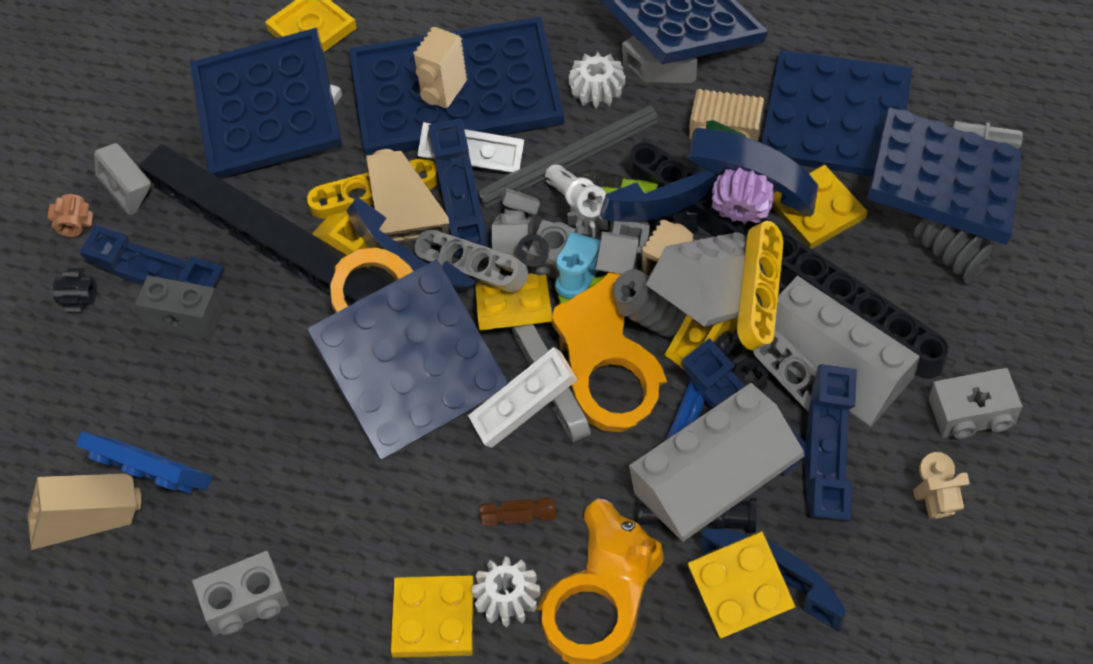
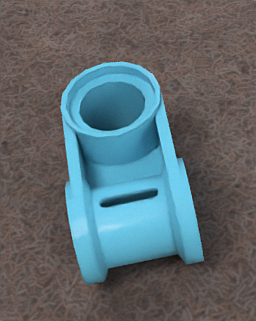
M571 232L556 260L560 273L556 279L555 289L560 296L572 299L589 288L594 277L600 271L596 270L600 245L599 239Z

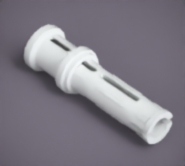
M552 165L546 170L545 177L549 178L546 179V182L565 195L566 201L570 206L578 209L586 217L600 215L606 192L601 187L594 185L587 178H577L560 165Z

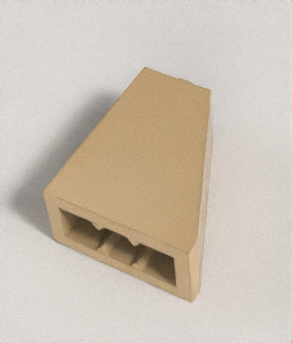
M390 149L376 151L373 155L366 156L375 210L386 217L379 230L397 243L417 240L421 233L429 229L450 234L448 216L402 151L394 152Z
M124 473L37 477L28 512L31 550L130 525L135 511L141 509L140 488H134L133 476Z

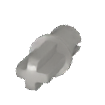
M954 121L953 128L964 132H974L984 139L998 143H1007L1016 149H1019L1022 145L1023 132L1019 130L990 127L989 122H986V125Z

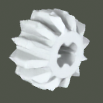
M597 52L594 57H590L584 53L582 61H574L569 74V85H571V93L574 99L580 98L583 106L592 101L596 109L599 102L602 101L610 107L612 98L620 99L625 86V75L621 62L614 61L611 54L601 57L599 52Z
M507 556L504 557L501 566H497L493 561L489 560L487 564L489 572L478 571L476 579L479 584L472 587L473 597L478 599L475 602L477 611L479 613L486 612L487 621L493 623L501 616L505 627H508L510 624V616L514 615L519 622L523 623L525 620L524 611L535 612L537 608L534 599L539 598L540 587L535 584L537 581L536 573L533 570L526 571V565L522 559L514 566H511L510 559ZM506 588H513V592L509 594ZM504 589L506 595L499 594V591Z

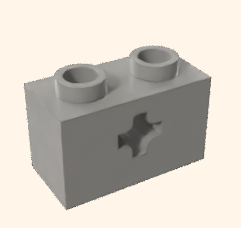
M1008 368L934 381L929 396V402L942 438L954 436L956 439H964L974 435L977 431L992 429L994 432L1005 431L1016 424L1022 409V404Z

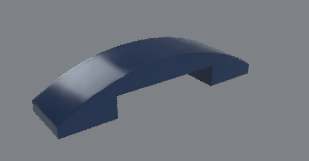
M460 118L429 124V133L445 211L449 220L450 234L490 248L470 161L463 120ZM463 248L455 252V257L463 255Z
M696 128L693 131L687 160L717 174L725 167L733 171H737L738 168L748 172L754 170L756 175H765L767 177V181L773 184V190L782 193L780 203L809 217L814 214L818 184L795 161L765 144L744 136L704 128Z
M697 164L692 176L647 193L643 192L638 183L612 191L605 195L600 215L603 220L635 222L674 214L705 197L713 189L718 175L724 174L727 167L717 174Z
M355 198L346 211L356 231L369 248L385 249L396 254L413 271L427 264L379 230L386 217L360 198ZM448 261L441 264L456 293H464L475 283L473 279Z
M99 225L94 226L80 250V255L88 261L112 274L140 285H144L147 276L215 288L224 272L223 266L193 256L187 262L130 243L126 234Z
M710 338L681 361L689 378L712 409L745 387L731 371L734 364ZM790 427L802 447L805 457L806 443ZM801 458L800 460H798L797 462H795L793 465H791L790 467H788L786 470H784V471L781 472L780 474H781L782 476H784L789 470H791V469H792L796 464H798L803 458Z
M820 364L817 368L809 406L805 450L806 490L811 517L844 522L851 521L852 482L846 481L849 409L855 407L857 369Z
M705 529L701 535V551L708 554L751 535L732 530ZM767 541L785 583L806 595L803 611L839 632L843 625L846 610L832 588L801 559L774 543Z

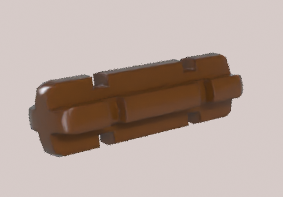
M552 497L538 498V502H533L532 499L502 501V505L496 506V502L483 503L480 506V518L484 526L498 525V521H503L504 524L534 522V518L539 517L540 521L553 520L556 517L555 501Z

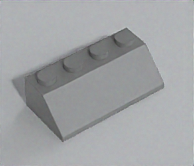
M734 232L732 234L665 246L646 285L704 327L737 318L739 314L747 236ZM759 263L760 269H761V271L763 272V274L765 275L764 268H763L762 265ZM756 293L757 301L759 302L760 306L762 307L761 299L759 298L758 294Z
M799 276L778 296L775 331L783 333L816 368L820 364L857 369L855 407L849 409V414L871 428L914 379L920 356ZM778 339L766 345L767 349L764 352L765 355L767 353L775 354L781 361L792 356L791 351L788 356H785L776 349V344L779 342ZM793 363L788 368L787 372L799 380L803 381L805 379L806 368L802 363Z
M750 383L629 465L634 494L683 542L803 458L804 451L777 405Z

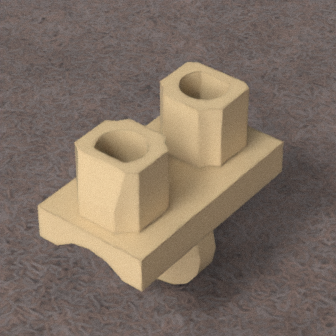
M942 452L928 454L922 459L919 466V473L923 482L913 489L915 499H925L929 519L953 516L955 512L964 509L960 490L970 484L967 472L960 473L954 477L955 465L948 455Z

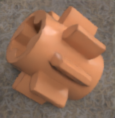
M66 194L60 198L58 197L56 204H50L47 219L52 221L51 227L55 228L58 234L65 237H76L81 232H84V227H91L93 212L88 211L89 203H86L82 197Z

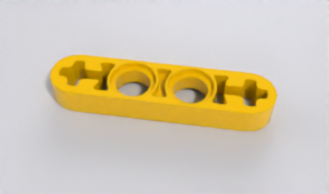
M426 158L409 161L417 174L421 171L425 172L427 177L421 179L429 190L437 185L438 172L433 161ZM369 172L313 188L307 196L308 206L312 215L325 219L332 214L347 212L346 210L355 200L350 198L348 194L351 190L357 188L366 191L360 199L368 205L374 206ZM341 193L343 200L341 202H339L337 197V194ZM326 198L328 204L321 206L319 200Z
M764 221L752 227L747 234L737 333L742 344L750 350H756L770 344L775 333L783 237L778 226L771 221ZM759 263L764 268L765 275L761 271ZM756 293L758 294L759 298L761 299L762 307L760 306L759 302L757 301Z

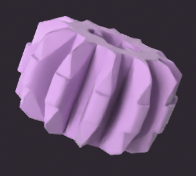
M738 168L737 171L726 169L724 174L718 175L717 181L714 182L712 208L719 211V216L731 218L732 222L736 220L742 221L744 224H747L748 221L760 222L761 218L767 217L771 210L774 194L773 184L767 181L765 175H756L754 170L748 172L742 168Z

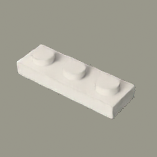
M423 122L417 156L435 160L428 127L431 123ZM464 129L472 167L507 173L520 169L524 139Z
M553 347L468 416L484 445L492 448L578 379L561 351Z

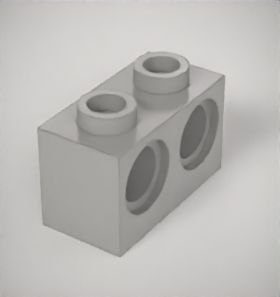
M268 550L192 580L206 623L213 635L235 633L243 627L244 623L256 618H272L280 613L281 608L289 605ZM269 585L263 593L253 594L258 586ZM231 600L227 607L216 609V606L221 601Z

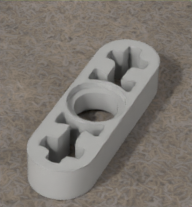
M775 331L773 341L776 339L779 341L776 344V349L785 356H788L791 351L792 356L781 361L775 354L767 353L765 355L764 352L767 346L753 350L761 363L809 412L812 392L806 391L803 396L801 391L811 386L815 379L817 368L783 333ZM796 362L802 363L806 368V377L799 384L791 383L787 377L788 368Z

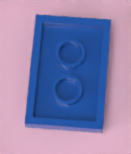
M81 431L76 446L90 451L87 458L106 465L113 464L121 467L120 470L140 478L144 476L153 479L155 484L175 491L178 489L192 493L194 488L207 490L213 477L202 471L109 437Z

